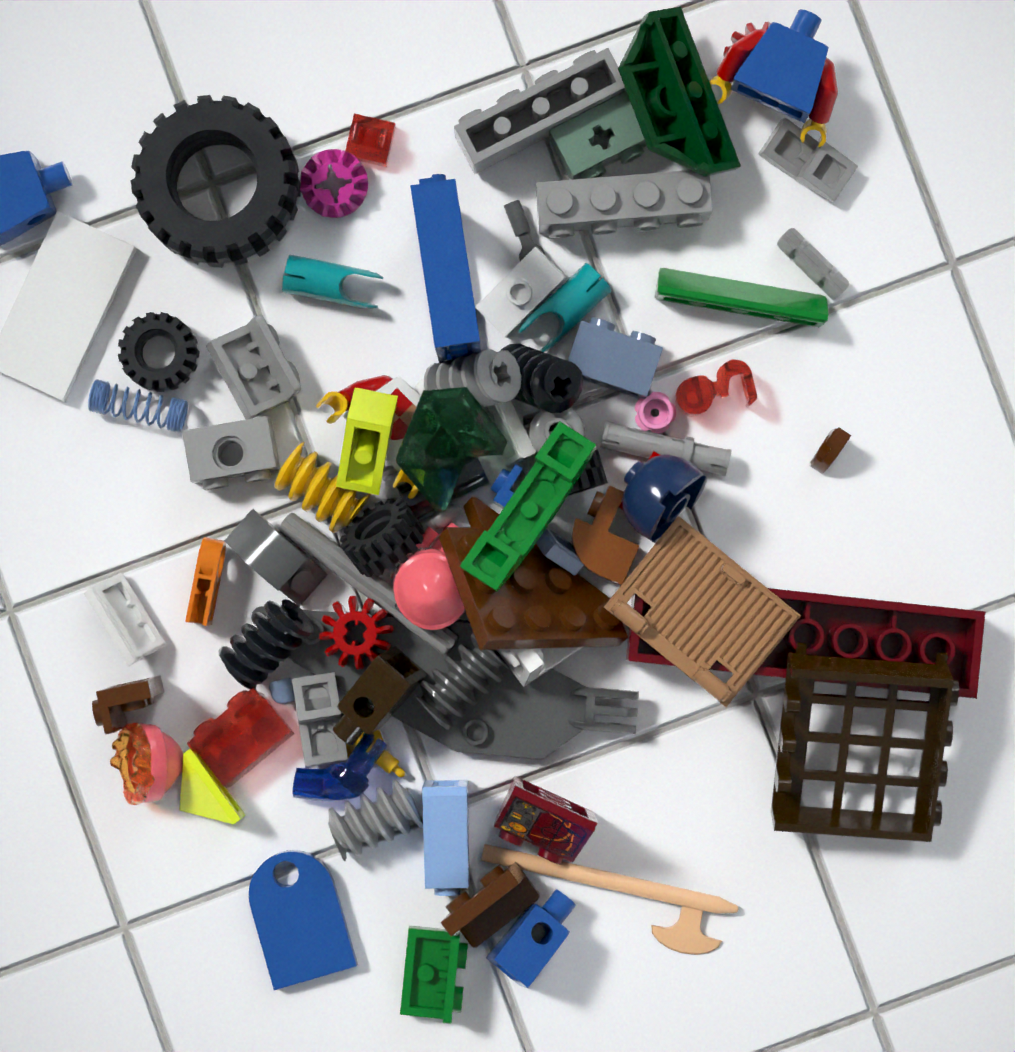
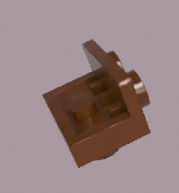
M516 862L506 870L499 864L479 880L483 887L470 897L464 891L445 906L449 914L440 923L450 936L460 931L469 944L476 948L540 898L539 891Z

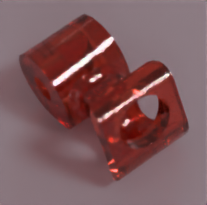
M732 359L724 363L717 370L715 375L716 381H711L704 375L684 380L678 386L675 393L677 409L683 415L689 417H698L704 414L711 406L715 397L719 396L720 399L729 397V381L731 377L740 375L746 400L745 406L748 408L757 399L750 367L743 361Z

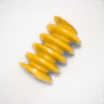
M302 442L293 450L280 468L274 487L281 491L291 485L288 498L291 501H295L305 495L302 509L308 512L319 506L315 519L321 523L332 516L329 530L335 533L352 522L366 505L371 494L368 493L362 498L357 499V491L336 487L338 475L333 478L328 476L332 464L328 461L317 468L315 463L318 453L314 451L306 457L301 456L305 444Z

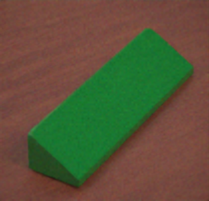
M660 268L658 272L654 296L656 300L818 328L828 321V303L824 295L668 268Z

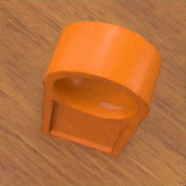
M204 537L201 542L185 622L200 623L204 626L212 625L226 555V542L223 540Z

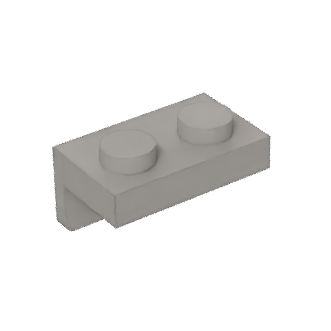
M261 314L253 317L247 325L215 338L206 345L245 419L255 418L289 402L301 390V385L299 384L300 377L293 363L286 360L279 347L280 342L276 330L272 325L266 323Z

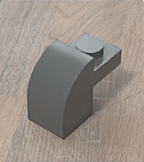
M254 509L246 515L224 540L255 572L299 607L328 575Z

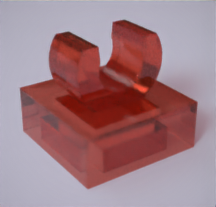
M354 113L345 151L354 155L361 162L387 167L396 123Z

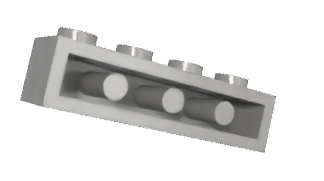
M609 48L598 53L592 50L576 58L571 67L559 73L557 70H552L535 80V85L522 92L519 89L510 91L501 96L496 101V105L484 111L476 109L462 116L458 120L459 124L454 126V133L473 173L476 174L549 137V130L625 92L626 89L618 71V65Z
M692 170L536 182L539 234L549 233L550 238L571 237L575 235L574 231L591 230L592 234L595 235L611 234L617 232L619 227L634 226L635 231H651L659 229L660 224L677 223L679 228L697 227L703 225V221L709 220L713 212L710 176L705 177Z

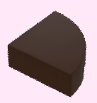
M840 427L831 430L810 461V467L823 474L837 458L852 435Z

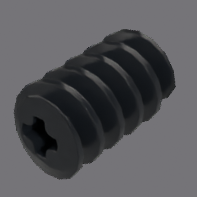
M520 343L509 344L501 349L508 350L515 357L520 368L521 387L514 399L550 413H561L571 408L578 400L583 388V376L575 363Z
M282 600L281 606L274 601H267L264 604V608L268 616L261 612L255 613L253 621L256 627L252 624H244L241 627V632L245 638L235 634L230 638V644L233 649L223 646L218 650L227 671L242 686L255 690L257 684H262L268 678V673H273L279 667V663L284 662L291 655V650H296L302 645L303 639H307L314 633V627L306 613L290 600Z

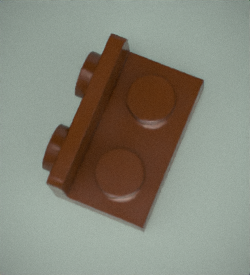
M161 675L113 685L96 691L97 700L92 701L93 716L96 725L103 726L105 735L115 733L128 726L125 712L155 704L153 697L164 692Z

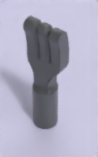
M520 200L504 205L515 237L519 238L522 246L519 261L534 247H538L544 253L543 248L535 244L530 236L531 229Z

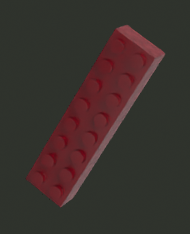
M768 588L801 616L753 675L786 678L788 652L796 653L797 643H806V655L924 664H936V655L939 652L948 654L947 665L953 679L958 680L959 697L977 699L986 611ZM636 594L632 596L631 607L644 617L651 606ZM629 628L625 660L674 666ZM717 660L709 669L730 672ZM815 679L817 682L847 685V681ZM857 682L856 686L888 689L889 685ZM898 685V690L930 693V687Z

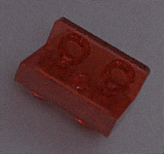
M254 688L249 691L243 690L233 696L226 705L228 709L216 719L209 718L202 722L194 730V737L187 742L190 749L201 756L221 784L228 789L295 734L268 698Z

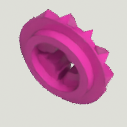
M339 149L321 151L312 156L301 171L300 191L307 206L321 216L330 218L347 216L356 211L365 200L368 191L366 170L362 163L347 151ZM329 165H332L337 178L352 180V183L345 184V186L339 188L337 203H335V197L332 196V192L329 189L316 188V184H321L322 181L328 179Z

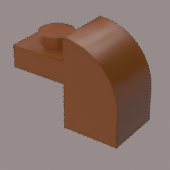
M609 485L605 494L597 491L587 512V515L594 517L592 524L578 518L574 520L571 540L577 556L588 571L621 586L625 581L639 545L608 532L624 494V491Z

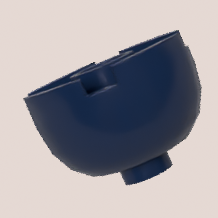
M660 455L651 458L645 464L638 461L629 469L624 477V482L628 485L623 494V510L628 522L639 534L656 543L685 507H688L690 510L694 507L705 488L707 477L698 467L682 457Z

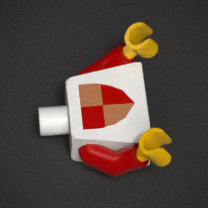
M381 375L356 381L339 392H328L316 404V407L320 408L322 405L327 404L334 409L335 413L326 420L329 424L335 423L345 411L349 412L355 387L398 396L386 460L399 472L393 483V488H396L400 482L409 483L412 486V490L408 498L413 499L417 495L423 481L439 463L445 438V432L441 426L443 418L431 407L432 405L426 397L424 378L412 388L401 376L393 379L390 376ZM348 412L343 416L345 420H347Z

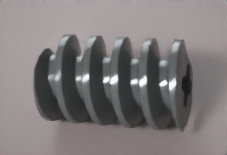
M474 633L470 637L475 649L470 650L460 645L458 651L462 660L458 662L450 657H446L445 662L449 672L445 674L434 668L432 674L436 684L433 686L421 680L419 685L423 696L415 695L431 716L447 730L452 727L448 713L450 712L460 718L463 717L465 711L461 701L475 706L478 700L474 689L488 694L491 689L487 677L500 683L504 679L500 666L508 668L494 650L479 649Z

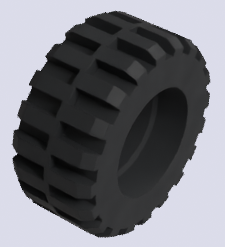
M211 95L197 96L198 103L188 105L183 100L173 105L176 112L167 118L163 113L156 117L153 122L157 127L151 134L144 131L138 142L142 150L140 155H133L131 168L135 171V178L130 180L132 194L137 199L135 206L140 217L148 225V229L165 247L174 254L177 253L183 256L185 260L197 265L203 262L207 263L210 267L223 268L224 263L233 262L235 266L248 263V257L255 254L261 257L269 252L268 245L275 239L280 242L287 233L285 227L288 221H294L298 211L296 206L297 197H301V183L298 177V172L300 171L297 160L279 126L270 116L265 117L260 109L248 102L242 105L239 104L235 97L223 95L221 101H214ZM214 145L237 147L251 159L256 170L257 186L251 200L240 212L223 220L206 221L194 216L183 206L178 195L177 182L183 166L191 156L206 147Z

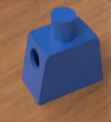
M31 151L0 155V246L56 214L57 210L51 193L73 185L68 169L63 161L41 169L37 157Z
M556 889L542 907L532 904L524 910L487 955L486 959L516 984L529 988L569 935L570 931L562 923L576 907V904ZM537 923L545 931L544 937L538 943L533 940L531 931Z

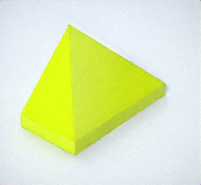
M198 747L190 748L183 753L179 811L230 824L237 823L246 816Z

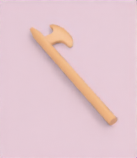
M484 844L481 861L507 867L516 862L525 871L682 906L679 919L673 926L651 925L652 934L658 942L680 953L694 955L709 953L717 949L721 944V940L708 937L702 933L700 923L703 911L720 914L737 913L739 910L737 905L719 896L563 861L559 865L541 856Z

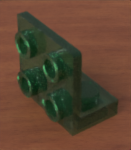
M467 387L423 390L398 450L396 463L436 511H446L466 458L503 455L508 440Z

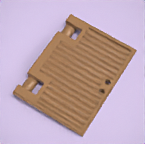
M680 516L673 521L604 606L607 611L622 621L635 634L725 707L729 705L801 616ZM634 594L651 606L644 617L627 604ZM716 660L733 673L726 683L709 671Z

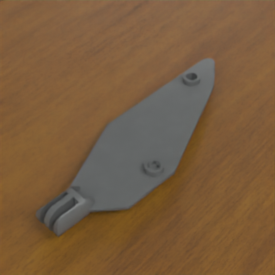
M264 606L257 607L252 612L251 619L254 625L253 615L255 613L261 612L268 616ZM303 610L311 620V623L318 626L320 633L333 631L334 629L333 626L322 622L324 615H330L336 619L340 618L336 612ZM386 616L377 621L379 627L393 625L394 628L392 633L379 634V638L391 643L390 649L395 646L424 670L428 674L424 681L433 686L436 684L432 674L434 668L445 674L449 672L445 662L446 657L460 662L462 660L458 651L460 645L470 650L475 649L470 637L473 634V630L469 623L454 622L447 626L448 629L457 635L458 641L447 655H443L395 618ZM355 620L348 624L351 631L346 637L351 643L354 640H358V645L363 644L366 641L363 638V633L367 630L366 625L362 622L359 625H355ZM318 636L315 640L303 639L300 647L296 650H291L289 658L316 675L335 672L337 686L347 692L372 663L367 654L363 653L365 661L363 669H356L354 655H351L345 667L339 666L338 663L343 653L342 650H338L329 657L325 654V650L328 647L336 644L334 638L320 640ZM377 646L373 647L379 655L387 651ZM494 650V652H495V653L502 659V661L506 664V662H505V661L503 660V658L500 656V654L498 653V651H497V650ZM501 665L500 669L504 679L499 683L487 677L491 691L485 694L474 689L478 703L472 706L461 701L465 715L460 718L449 712L448 715L452 722V727L448 730L443 728L415 697V695L423 696L420 685L417 686L392 715V717L456 752L544 759L583 730L636 734V725L594 722V714L637 717L638 708L595 704V698L639 700V691L586 687L552 668L523 687L511 669ZM368 698L370 705L374 706L373 702Z

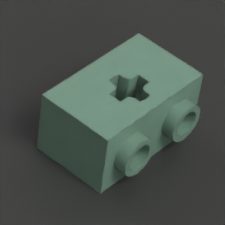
M626 91L549 130V140L570 180L601 177L607 173L606 166L618 160L621 161L622 165L632 162L645 153L643 147L647 146ZM595 134H599L602 139L610 137L607 149L603 150L600 145L591 146Z

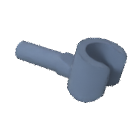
M291 677L269 683L270 693L275 702L287 703L295 700Z

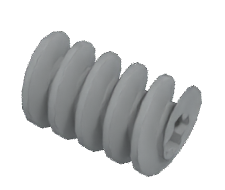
M492 349L483 350L480 353H471L468 356H460L456 359L445 360L442 363H434L426 369L424 375L426 397L439 413L447 416L509 402L516 397L521 387L519 365L515 357L508 350H500L499 352Z
M396 779L392 781V795H388L379 786L376 788V802H372L363 793L360 795V809H356L349 800L344 802V816H340L333 807L328 809V825L344 861L347 859L346 847L356 856L362 854V840L372 849L377 848L378 833L388 842L393 841L394 826L404 835L409 834L410 819L420 828H423L422 817L409 788H404Z

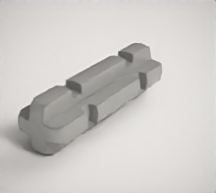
M795 228L788 229L779 238L777 246L787 256L791 254L794 257L792 261L815 284L820 282L823 285L821 289L831 299L838 298L848 288L849 281L839 271L835 273L832 270L834 266L810 243L806 245L803 242L805 238Z

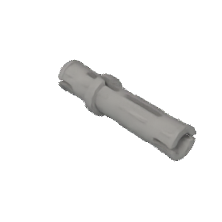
M609 421L605 423L600 448L616 450L649 458L653 451L660 455L682 457L700 470L724 477L727 473L732 452L731 449L694 442L695 438L686 436L684 440L621 426Z

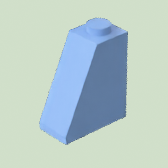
M425 780L422 786L425 889H434V895L437 896L460 895V888H469L468 780Z

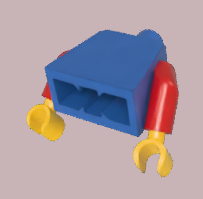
M799 9L790 28L780 23L772 22L767 30L756 29L733 43L716 71L717 76L709 80L711 87L712 84H716L723 91L722 98L717 103H723L731 95V92L735 91L804 123L800 137L802 143H804L805 135L808 131H819L821 136L818 147L823 146L826 142L827 134L825 124L830 120L838 96L834 63L826 57L829 47L814 39L822 19L810 11Z

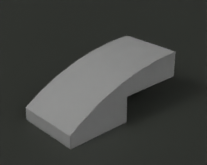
M787 118L781 119L758 155L802 185L834 202L858 168V165L827 142L823 146L818 147V141L808 133H806L804 143H802L800 140L801 128Z
M335 672L292 679L305 769L348 762L346 743L333 731V727L341 719V711L337 708L339 697Z

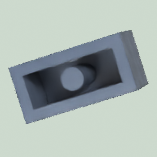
M591 317L590 323L581 320L568 361L575 363L579 367L583 380L638 399H645L663 347L655 345L656 338L638 331H632L631 336L615 332V324L595 317Z

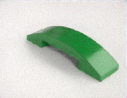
M559 421L535 456L536 462L488 532L486 530L483 531L459 567L498 592L549 526L584 471L597 445Z

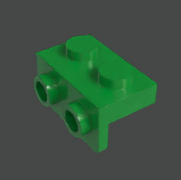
M409 926L400 1015L443 1019V1023L451 1024L452 1012L461 1013L464 987L455 986L457 969H466L468 943L460 942V931L450 936L446 929Z

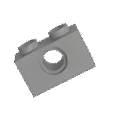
M268 416L182 431L190 481L195 484L202 483L203 490L229 486V478L245 476L246 483L271 479L270 471L280 470L272 419ZM231 443L240 444L243 449L242 460L235 466H226L222 460L223 449Z

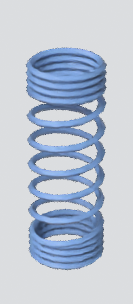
M99 379L93 382L88 399V410L90 412L105 415L111 409V413L115 418L122 412L124 419L129 420L134 414L136 423L141 422L145 417L147 425L150 426L157 419L159 428H163L166 425L167 430H174V432L177 431L178 433L182 431L188 410L187 400L172 397L169 411L161 425L160 411L164 398L163 395H160L156 413L152 421L149 422V405L152 398V393L149 392L146 407L138 420L137 406L141 394L140 389L136 392L131 413L126 417V401L130 388L128 386L125 388L122 405L118 413L115 414L114 402L118 390L117 383L114 385L110 404L105 411L110 394V383Z

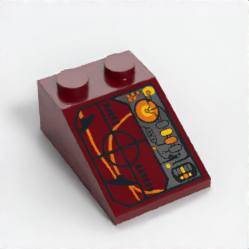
M514 776L495 818L493 827L500 829L498 837L519 847L522 846L524 841L540 848L537 853L539 856L561 865L563 859L574 862L595 831L598 823L592 810Z

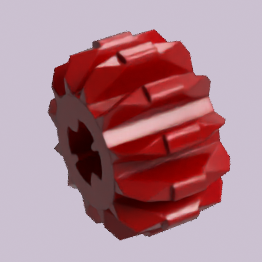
M357 596L349 597L350 612H347L344 606L337 601L332 606L340 618L336 619L330 615L322 617V622L333 626L334 629L333 631L320 633V640L334 638L336 643L325 650V654L329 657L338 650H342L343 653L338 663L341 667H345L351 655H354L356 669H363L365 665L363 653H366L370 661L373 662L379 655L373 648L374 646L383 650H389L391 647V643L380 639L379 634L392 633L394 631L393 625L379 627L377 621L385 618L388 612L386 609H381L373 616L369 614L375 602L371 598L364 602L362 611H359ZM355 620V625H359L361 622L366 625L367 630L363 633V638L366 641L363 644L358 645V640H354L351 643L346 637L351 631L348 624Z

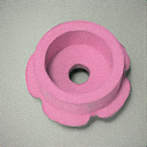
M652 392L645 399L639 398L635 404V411L637 412L635 421L638 427L644 431L650 430L653 433L661 434L669 429L670 422H673L676 418L675 405L662 392ZM652 409H657L659 411V415L657 417H653L651 415Z

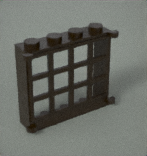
M797 643L796 653L788 652L771 803L774 831L932 842L933 827L940 826L942 820V802L937 800L939 787L946 786L948 776L947 761L943 760L944 747H951L953 740V722L948 720L950 706L957 705L959 697L958 680L953 679L947 665L948 654L938 652L936 664L806 655V643ZM815 679L847 681L845 695L813 693ZM857 682L889 684L887 698L855 696ZM898 685L930 687L929 700L897 699ZM812 704L844 706L841 733L809 731ZM854 707L885 709L882 736L850 734ZM895 709L927 712L923 739L892 737ZM807 743L839 744L836 771L805 769ZM849 745L880 747L877 774L846 772ZM890 748L922 750L918 777L887 775ZM803 779L834 781L832 808L800 806ZM844 782L876 784L873 810L841 809ZM886 785L917 787L913 814L882 812Z

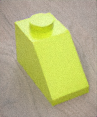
M355 387L346 420L336 487L379 495L398 396Z

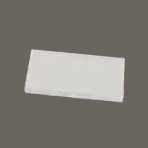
M57 211L0 332V372L66 402L137 248Z

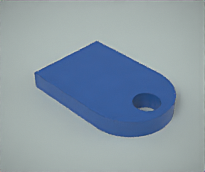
M300 850L282 851L266 859L251 879L249 904L273 989L278 990L357 967V958L335 881L324 862L318 857ZM283 861L293 863L299 873L297 881L291 885H283L278 882L275 877V867L277 864Z

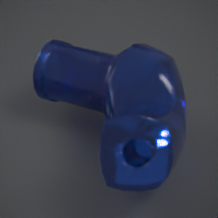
M364 732L345 763H334L326 769L296 768L292 788L293 797L319 802H334L359 797L368 789L369 779L367 776L388 745L378 738L371 750L367 752L374 741L375 735H368Z

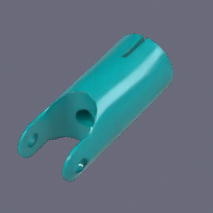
M291 254L288 256L284 271L288 275L283 276L282 292L358 308H378V305L352 300L345 294L343 282L348 275L353 274L383 279L384 277L370 270Z
M585 263L522 324L519 333L527 329L542 314L547 312L555 314L559 320L558 331L540 350L547 352L597 306L612 289L604 278L599 280L601 275L592 266Z

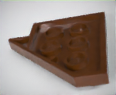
M471 497L463 506L470 527H447L439 536L480 650L620 646L628 638L622 621L604 608L610 598L578 573L573 575L547 558L537 544L534 545L498 592L461 569L459 566L483 531L486 530L488 532L499 516L496 511L477 497Z

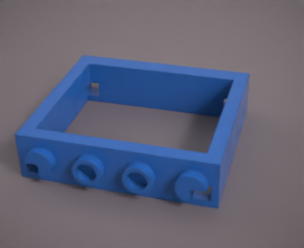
M433 174L430 178L419 179V184L410 185L434 346L438 361L442 363L445 360L468 356L471 353H480L481 344L456 180H446L445 174Z

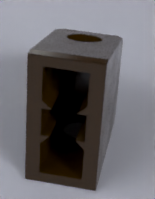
M396 646L381 653L373 660L338 703L337 708L344 716L333 727L334 733L349 745H353L363 732L368 735L373 734L391 718L417 688L419 682L424 680L428 674ZM368 698L373 702L374 707L370 705Z

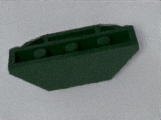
M681 6L648 12L644 15L618 67L648 150L705 177L740 168L741 164Z

